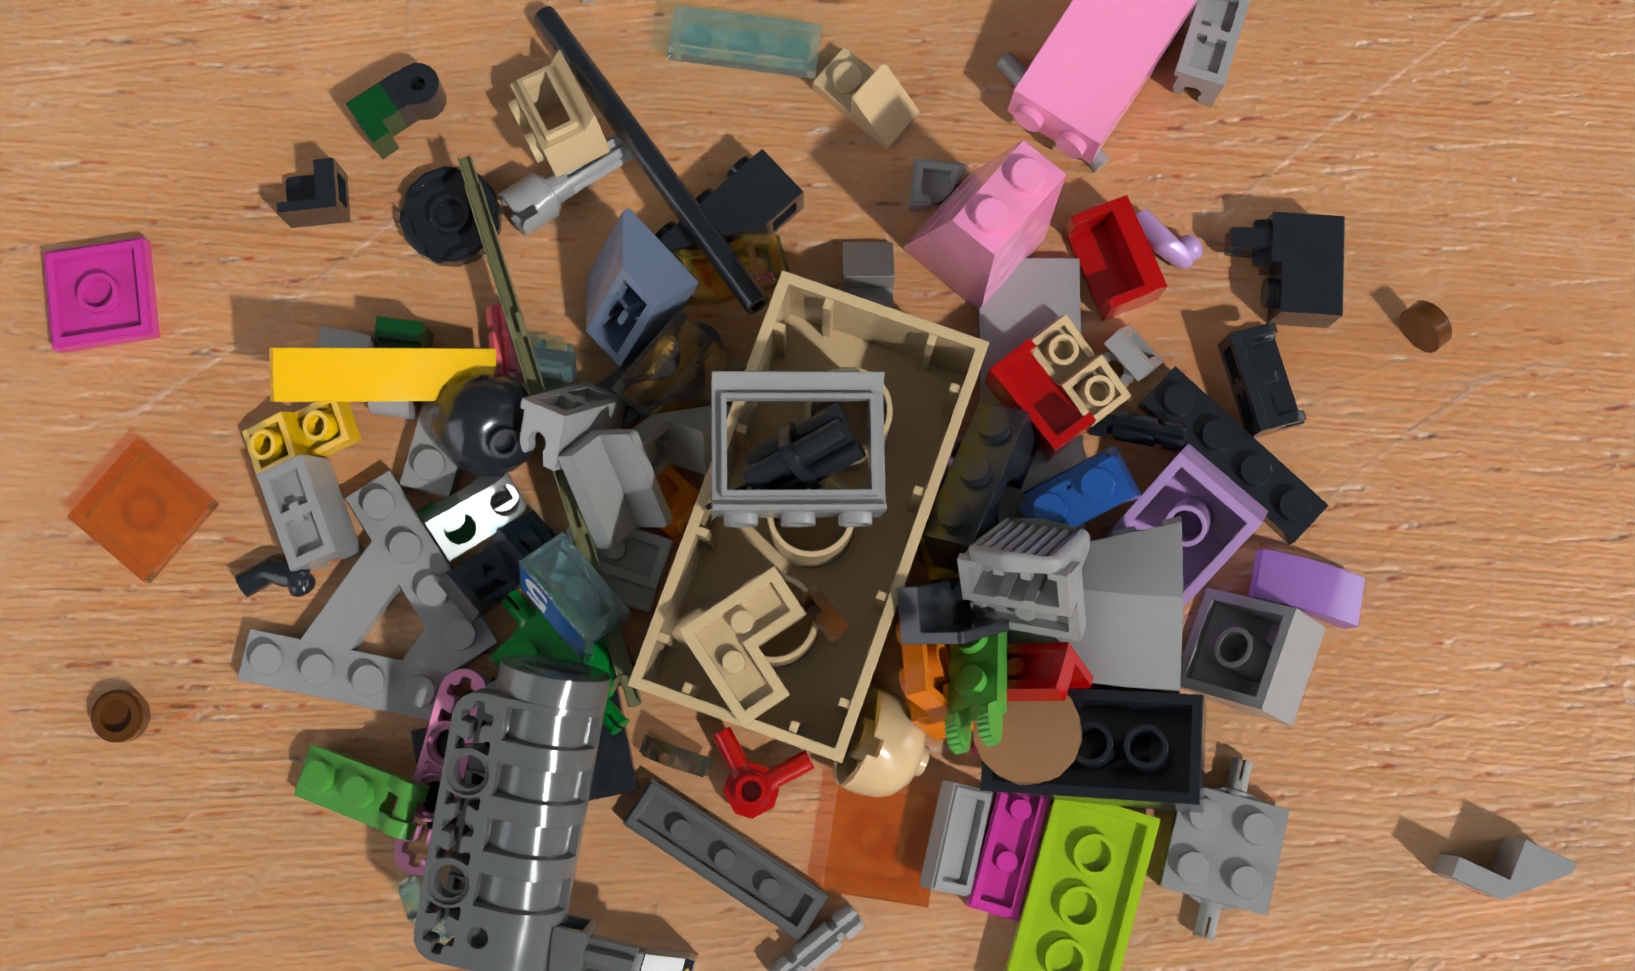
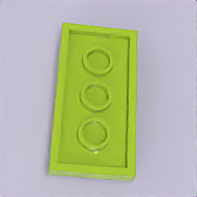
M1052 799L1005 971H1121L1161 819L1120 806Z

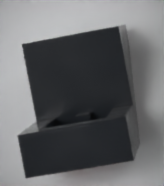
M533 509L500 529L481 552L446 572L439 580L438 585L468 621L472 623L501 604L505 597L509 598L508 594L521 588L520 565L533 578L558 557L562 543Z

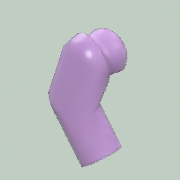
M1143 210L1136 215L1152 251L1175 268L1185 269L1192 267L1193 261L1202 256L1203 247L1195 236L1187 234L1178 240L1149 210Z

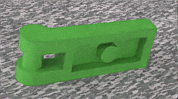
M310 744L294 796L377 828L386 835L403 840H413L418 823L414 821L419 803H425L430 786L326 746ZM398 797L397 802H396V805H395V808H394V811H393V813H392V810H393V807H394L396 798Z

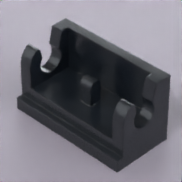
M1275 322L1231 332L1217 345L1244 429L1254 438L1301 426L1307 420L1304 410H1298L1275 340L1277 337L1276 333H1278Z

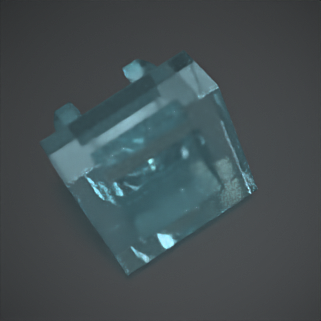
M547 340L538 341L533 349L546 391L578 384L576 352H574L573 344L566 343L565 350L561 351L547 349ZM521 370L522 384L525 390L528 392L525 379Z

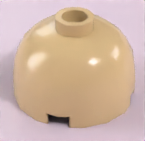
M868 687L843 762L833 761V780L836 784L841 785V788L855 794L870 797L890 796L908 785L914 775L918 777L924 772L929 761L930 748L925 745L926 733L912 723L911 711L905 704V699L887 690Z

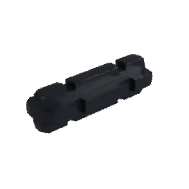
M1118 410L1117 414L1110 412L1093 425L1087 433L1106 438L1107 434H1111L1114 440L1154 447L1155 443L1161 444V449L1180 452L1185 446L1188 429L1187 425L1183 422L1166 420L1164 424L1160 423L1157 417Z

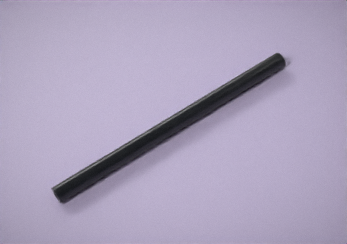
M547 6L540 9L534 17V23L556 53L560 49L578 83L747 314L752 315L761 311L769 302L766 293L554 7Z

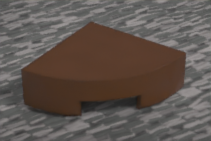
M816 585L799 596V603L828 641L834 642L849 630V625Z

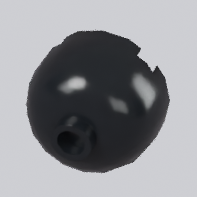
M494 370L471 372L469 374L472 377L462 380L459 384L453 381L444 388L435 403L431 421L433 435L437 439L438 446L455 466L470 474L487 477L499 476L514 471L527 461L533 450L523 452L520 445V433L524 416V409L520 408L522 398L529 396L525 388L516 379L501 371ZM537 432V433H536V436H535V442H536L535 447H536V445H537V443H538V438H539V433H540V432Z

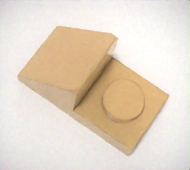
M846 47L836 55L813 81V91L887 151L920 113L886 64L882 63L876 70H873Z

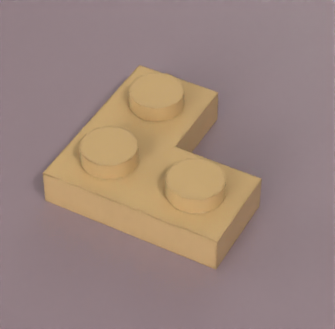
M775 566L678 629L741 727L790 696L759 647L805 617L806 613Z

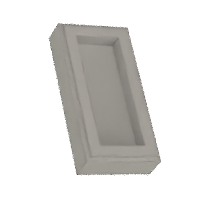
M942 780L919 886L930 890L970 896L993 793L981 792L980 788Z

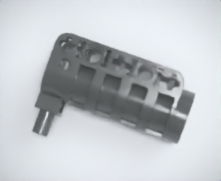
M509 655L501 658L498 678L490 682L485 688H480L463 696L456 703L451 718L414 928V943L418 952L424 958L432 962L471 971H586L588 968L599 971H635L640 955L639 944L595 935L598 919L568 913L611 675L606 671L588 664L555 657ZM477 707L476 717L470 715V710ZM474 737L473 743L465 744L463 742V739L469 740ZM470 755L469 767L466 769L464 781L458 772V764L463 756ZM458 816L457 825L451 824V820ZM454 846V851H444V849L449 850ZM451 865L446 888L444 889L439 880V872L442 866ZM442 920H444L446 925V933L454 935L445 945L439 943L440 934L432 931Z

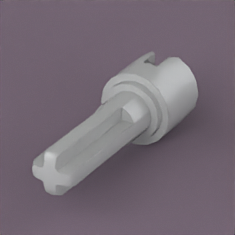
M616 134L606 139L611 151L610 153L557 178L553 172L545 177L540 174L531 173L498 193L501 204L509 206L513 211L511 221L523 236H528L560 216V203L633 159V156Z

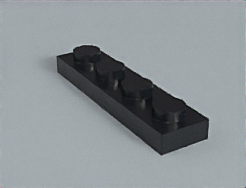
M1176 366L1138 405L1148 416L1159 418L1160 423L1165 424L1166 420L1185 423L1188 433L1184 448L1190 444L1268 510L1264 522L1289 545L1296 542L1329 506Z

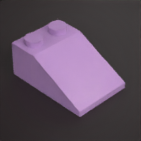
M1188 444L1104 538L1111 537L1114 530L1135 526L1136 531L1162 526V520L1181 516L1184 608L1263 523L1268 510L1194 447Z

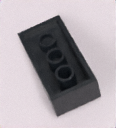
M1068 689L1067 695L1072 699L1080 717L1082 742L1074 762L1059 777L1033 785H1018L1000 778L982 761L981 792L1151 810L1203 813L1207 710L1205 698L1201 694Z

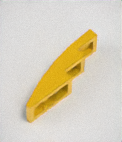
M269 347L270 401L272 402L437 401L444 388L453 381L459 384L462 380L472 377L469 373L477 370L496 371V349Z

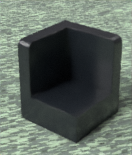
M334 158L313 160L314 175L295 176L286 179L287 202L276 203L277 215L291 228L351 222L348 175Z

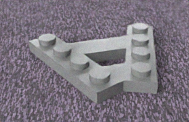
M389 470L346 497L347 502L372 540L301 639L250 629L237 680L430 720L443 679L450 672L463 669L501 644L484 615L470 623L438 585L439 580L444 574L454 567L417 512V508L407 492L400 485V481L395 473ZM402 589L425 626V629L403 660L357 651ZM447 711L445 712L444 721H446Z

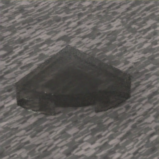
M644 735L639 749L643 757L700 777L709 775L714 761L713 758L648 735Z

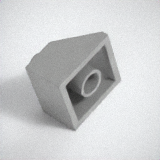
M1206 588L1181 659L1180 688L1195 694L1204 695L1205 698L1241 712L1292 727L1326 627L1294 607Z

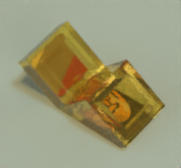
M742 234L728 243L763 291L776 288L782 270L790 273L779 235ZM678 250L673 254L699 282L685 305L721 304L737 299L701 250Z

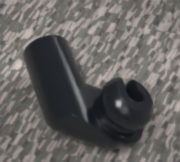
M283 554L271 555L235 575L236 583L247 597L272 584L287 587L292 596L302 597L311 592L316 584V579L309 573L311 569L290 571L286 557Z

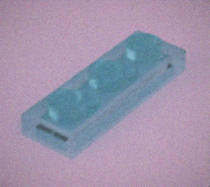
M675 5L668 47L669 60L816 79L822 24Z

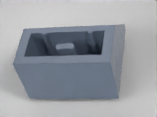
M630 208L621 213L587 275L586 332L619 367L632 361L655 345L674 323L699 283Z

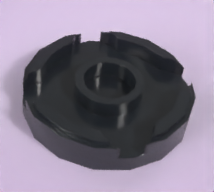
M443 166L424 173L410 185L404 196L406 200L403 204V211L401 210L400 224L406 240L422 258L439 266L460 267L477 261L485 255L465 190V182L461 170H458L457 167ZM477 174L483 186L499 236L502 225L500 203L493 188L481 175Z

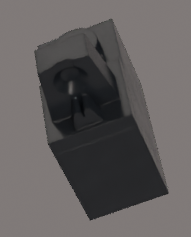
M1273 212L1267 219L1255 220L1253 227H1232L1225 234V256L1252 258V266L1259 267V275L1269 276V278L1266 277L1263 280L1260 298L1262 308H1268L1267 324L1275 322L1276 325L1328 328L1343 316L1345 216Z

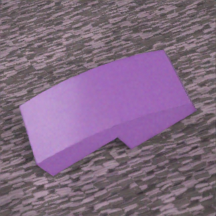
M1259 549L1256 550L1248 597L1297 608L1307 615L1342 629L1358 627L1365 577L1316 560L1279 551Z

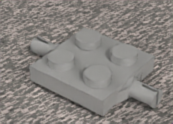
M1231 757L1226 787L1211 789L1204 787L1203 813L1175 811L1158 886L1185 893L1200 903L1192 934L1215 941L1216 939L1215 935L1221 909L1241 908L1263 915L1268 914L1290 809L1263 803L1247 793L1252 765H1254L1252 761H1242L1241 758Z

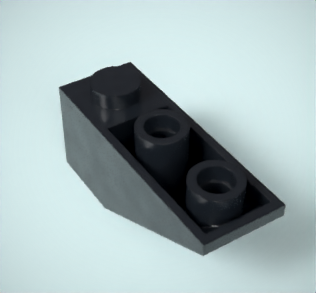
M763 149L752 158L747 155L739 159L728 171V179L714 191L711 188L706 189L695 198L732 249L768 240L804 208L803 190ZM674 221L667 223L655 234L680 262L705 256L680 221L677 224Z

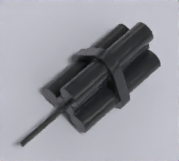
M835 403L798 425H795L793 422L780 428V435L746 453L745 457L750 467L743 470V475L747 483L734 490H746L749 487L753 490H806L808 488L818 490L825 486L826 478L865 458L866 454L861 443L854 437L851 428L847 424L848 418L839 403ZM711 503L705 505L707 510L712 508Z

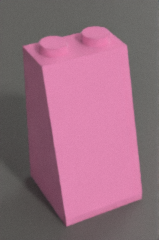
M1072 0L1014 89L1007 112L1012 114L1016 122L1026 130L1031 132L1039 131L1056 142L1059 150L1065 155L1074 159L1081 158L1091 164L1182 31L1198 0Z
M1023 140L968 174L904 246V250L979 310V307L982 308L1022 261L1028 258L1045 239L1066 173Z

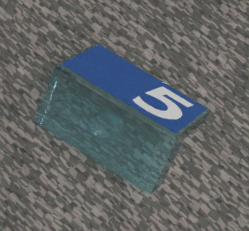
M564 532L519 561L520 588L584 664L594 659L595 642L629 619L630 609Z

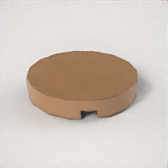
M1068 695L1065 701H1007V713H1003V737L1000 744L986 747V744H983L978 734L976 721H974L973 741L982 761L1000 778L1018 785H1033L1059 777L1074 762L1082 742V728L1077 709Z

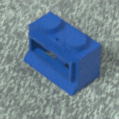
M1113 445L1023 492L1025 502L1019 504V507L1025 518L1047 519L1077 527L1126 501H1135L1141 498L1142 495L1116 445Z

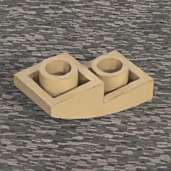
M1067 314L1060 315L1031 337L1037 346L1033 356L1082 416L1088 412L1092 413L1096 418L1093 425L1131 397L1103 355L1094 354Z

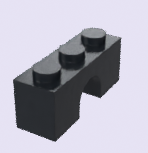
M979 402L922 533L923 540L936 567L959 572L957 563L959 554H964L972 543L999 523V507L1005 487L1021 490L1039 447L1029 412Z

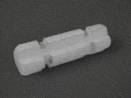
M844 905L831 915L833 919L827 924L824 921L792 947V953L789 956L784 953L773 962L769 970L812 971L843 946L841 942L843 939L847 938L850 940L863 929L864 922L851 905Z

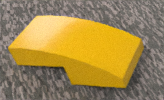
M314 402L296 412L281 411L242 431L256 474L300 454L324 458L362 441L349 402Z

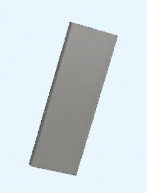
M1025 258L982 308L979 307L978 338L989 342L979 371V402L1004 407L984 383L989 369L1060 315L1067 314L1081 334L1079 258ZM1083 435L1050 461H1047L1037 449L1021 490L1005 487L999 507V522L1005 518H1025L1019 507V504L1025 502L1023 492L1084 461ZM1085 523L1077 527L1085 530Z

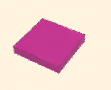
M141 237L43 252L53 350L59 353L160 338L151 242Z

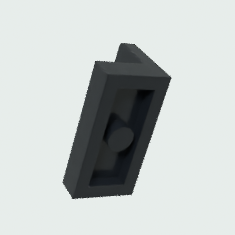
M946 577L897 587L901 644H964L1010 630L1009 619L971 618V604L969 600H963L960 577Z

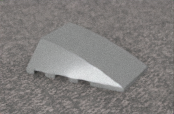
M1181 516L1162 520V526L1136 531L1135 526L1112 531L1111 537L1090 541V550L1082 567L1086 629L1081 642L1011 629L1008 631V644L1069 642L1093 675L1091 686L1117 691L1180 693L1184 601ZM970 601V604H971V618H972V619H975V617H974V610H973V602Z

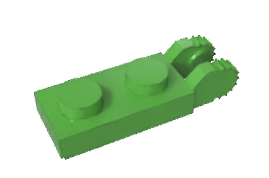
M1008 631L964 644H950L948 675L950 682L948 683L947 698L950 700V707L947 710V715H945L946 742H948L949 748L954 754L969 752L973 721L977 722L978 734L983 744H986V747L1000 744L1002 741L1003 713H1007Z

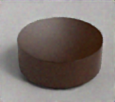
M1419 300L1400 315V325L1405 336L1415 347L1424 352L1433 353L1449 342L1452 337V327L1448 317L1438 306L1431 302Z
M112 690L103 694L95 702L91 711V724L95 733L108 742L123 743L133 741L145 732L150 721V708L147 701L137 692L130 690Z

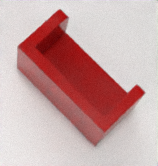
M1128 195L1070 217L1063 232L1074 257L1080 260V271L1102 321L1159 299L1168 285Z
M1029 338L989 369L984 383L1004 407L1029 412L1039 446L1038 450L1047 461H1050L1085 434L1095 423L1096 418L1091 412L1084 416L1079 413L1033 356L1037 346Z

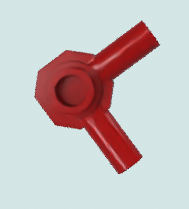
M731 726L712 736L731 772L728 775L723 792L734 813L750 819L774 808L781 786L815 769L806 750L769 769V767L753 762L749 763Z

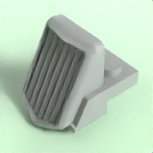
M1005 518L972 543L964 554L960 553L957 558L963 600L973 602L975 619H1009L1011 630L1081 642L1086 629L1082 567L1091 546L1089 533L1082 528L1047 519Z

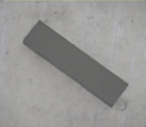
M651 778L622 823L798 941H801L829 896L827 892L654 778Z

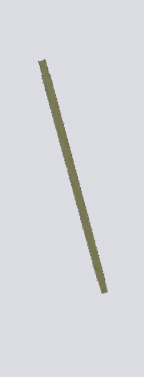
M469 154L467 157L457 158L464 178L465 190L529 396L547 392L472 156ZM542 435L544 444H545V446H546L545 438H544V436ZM563 469L553 471L616 675L620 680L628 707L639 706L642 703L639 690L627 686L633 672V666L594 541Z

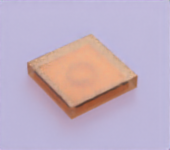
M136 438L68 514L67 518L139 579L152 583L219 506V503L145 441Z
M838 785L823 891L928 908L931 890L919 886L938 799L897 792L890 796L870 797L852 793Z

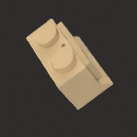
M560 49L550 65L510 83L516 98L507 103L520 129L531 127L532 131L525 134L524 137L537 163L547 159L556 178L611 152L597 118ZM561 102L570 121L547 131L539 112Z

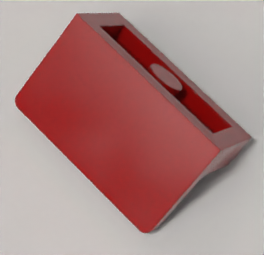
M1069 642L1008 644L1007 701H1065L1068 689L1091 688L1093 675Z

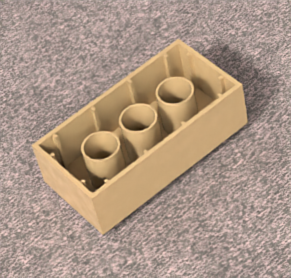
M782 270L745 371L885 372L883 408L887 510L881 517H872V525L864 527L838 526V517H815V526L784 527L781 526V518H758V526L726 527L724 526V518H712V508L707 510L705 505L711 503L710 463L627 686L740 726L678 629L775 566L798 602L800 600L799 596L816 585L849 625V630L834 642L828 641L805 611V617L759 647L790 696L743 726V728L842 763L898 605L897 587L905 585L989 342ZM733 401L727 417V490H734L747 483L743 475V470L750 467L745 457L746 453L780 435V428L790 422L798 425L835 403H839L848 418L847 424L851 428L854 437L861 443L866 457L826 478L825 486L818 490L868 489L866 401Z

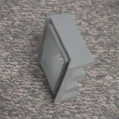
M712 371V518H724V526L735 528L758 526V518H781V526L784 527L815 526V517H838V526L843 527L872 525V517H881L887 510L883 408L885 372ZM726 401H866L868 489L727 490Z

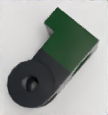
M412 63L392 73L345 104L382 159L399 149L393 137L418 120H430L437 117L445 108L447 95L436 71L426 64Z

